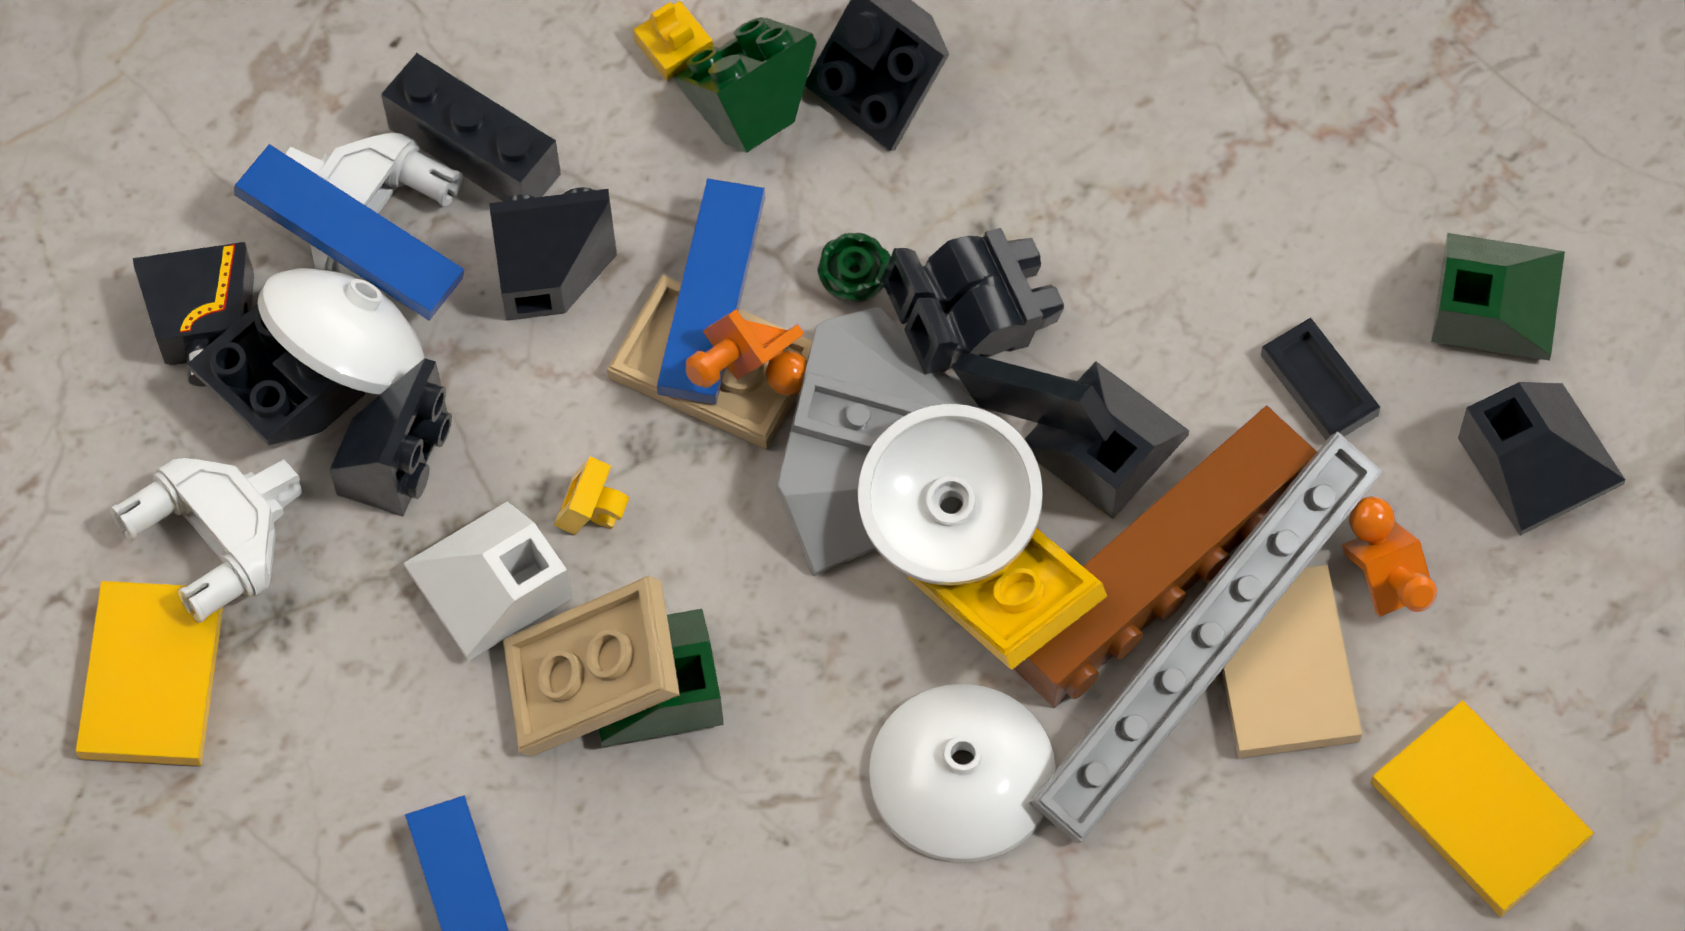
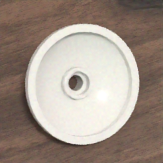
M298 268L279 272L271 276L264 284L258 296V309L261 318L275 339L302 363L321 375L347 387L363 392L382 394L424 359L421 343L412 326L396 305L367 281L339 272Z
M942 404L922 408L907 414L888 427L879 436L867 454L858 485V503L863 526L869 539L881 556L906 575L920 581L939 585H961L976 582L994 575L1012 563L1031 540L1039 522L1043 501L1042 480L1038 463L1023 437L1000 417L980 408L959 404ZM948 497H956L963 503L962 509L955 514L945 513L940 508V505Z
M953 684L924 691L903 703L892 713L880 729L874 742L870 758L869 779L877 811L886 826L900 841L930 858L953 863H972L1001 856L1019 846L1032 835L1045 816L1029 802L1055 772L1056 766L1052 746L1046 732L1026 707L1010 696L991 688L971 684ZM966 750L974 756V760L969 764L961 765L953 761L952 755L957 751Z

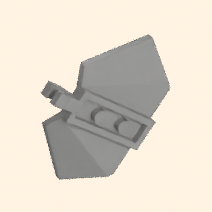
M880 307L830 318L817 324L776 490L813 576L877 550L863 526L858 503V485L866 456L879 436L897 420L909 413L929 406L959 404L979 408L945 372L924 374L906 333ZM948 497L942 501L940 508L945 513L955 514L960 499Z

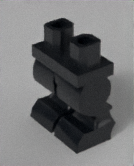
M1002 228L985 231L983 237L964 236L948 240L928 258L926 265L923 267L914 250L894 248L881 278L901 324L907 323L904 331L925 375L934 372H946L953 363L958 361L963 353L993 355L1010 348L1017 350L1028 347L1036 330L1057 323L1064 309L1063 300L1056 287L1050 284L1030 289L1026 278L1036 276L1041 267L1040 253L1033 238L1007 241Z

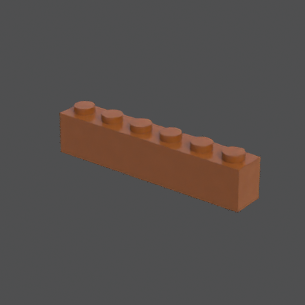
M1266 405L1083 566L1102 582L1107 597L1013 669L1053 708L1058 706L1068 696L1072 699L1081 697L1096 682L1099 677L1097 670L1113 656L1117 660L1126 657L1141 641L1143 637L1141 631L1157 617L1161 621L1170 618L1185 602L1187 598L1185 592L1200 578L1207 582L1216 576L1230 559L1229 553L1248 537L1317 451Z

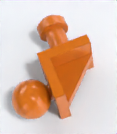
M735 309L703 330V333L713 347L706 353L697 351L686 360V374L692 383L703 388H709L719 381L720 372L726 367L729 368L737 380L769 361L766 369L768 384L775 392L785 396H792L800 393L807 360L797 352L783 351V349L805 333L798 324L785 330L744 320L738 310Z
M1374 496L1362 498L1349 514L1350 527L1358 538L1342 544L1344 555L1364 571L1375 613L1381 617L1402 607H1406L1414 612L1428 609L1436 599L1437 589L1435 583L1430 578L1420 540L1395 522L1394 511L1387 501Z

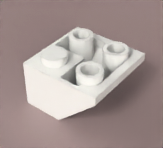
M508 501L404 563L405 569L468 661L572 599L566 567L536 524Z

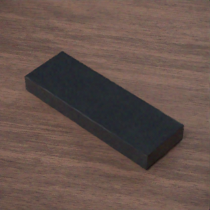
M963 353L952 367L976 404L981 408L1106 442L1117 427L1115 419L1094 387L1090 384L972 353Z

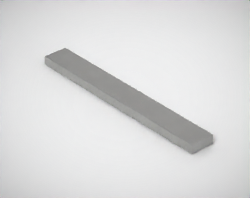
M1339 432L1332 434L1029 803L1075 843L1082 842L1383 471Z

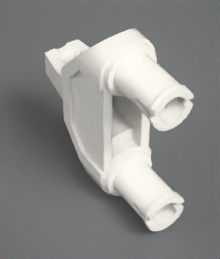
M399 133L376 135L337 147L330 156L324 154L321 160L293 147H290L285 153L378 214L397 187H402L403 185H407L436 200L442 206H448L453 199L447 195V191L456 196L463 180L461 172L452 170L421 154V148L415 140ZM311 245L315 269L344 273L366 281ZM377 288V289H378L381 293H383L384 295L387 294V293L383 292L382 290H380L379 288Z
M180 458L173 459L156 469V474L153 475V483L120 504L110 507V513L121 532L127 530L124 534L130 541L174 512L176 515L183 514L220 558L221 565L190 585L178 590V595L188 613L191 614L195 611L192 614L193 619L201 623L206 620V617L241 594L245 597H250L251 595L254 597L269 587L276 537L274 522L284 514L283 508L302 494V488L299 483L298 474L285 459L255 475L253 472L243 475L233 465Z

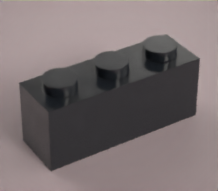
M418 53L412 57L381 93L390 130L415 140L421 150L451 169L461 172L465 178L501 201H505L511 196L522 194L543 197L561 175L556 140Z

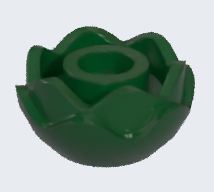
M844 233L836 239L830 240L824 246L817 268L819 279L823 287L835 298L853 303L867 301L884 289L881 278L891 256L886 249L882 248L879 241L865 233ZM851 267H858L860 270L857 273H852L849 269Z

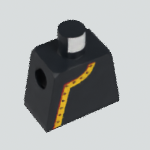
M245 242L133 258L134 269L164 363L168 365L186 363L188 382L194 386L207 387L189 370L187 363L252 309L254 270Z

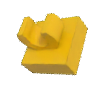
M681 1L675 4L671 2L652 12L649 20L633 29L635 43L666 81L688 67V59L694 54L713 47L711 37Z
M591 456L587 458L574 473L553 526L576 535L589 520L609 529L614 527L616 519L621 520L630 497L616 489L604 487L612 467L611 465Z

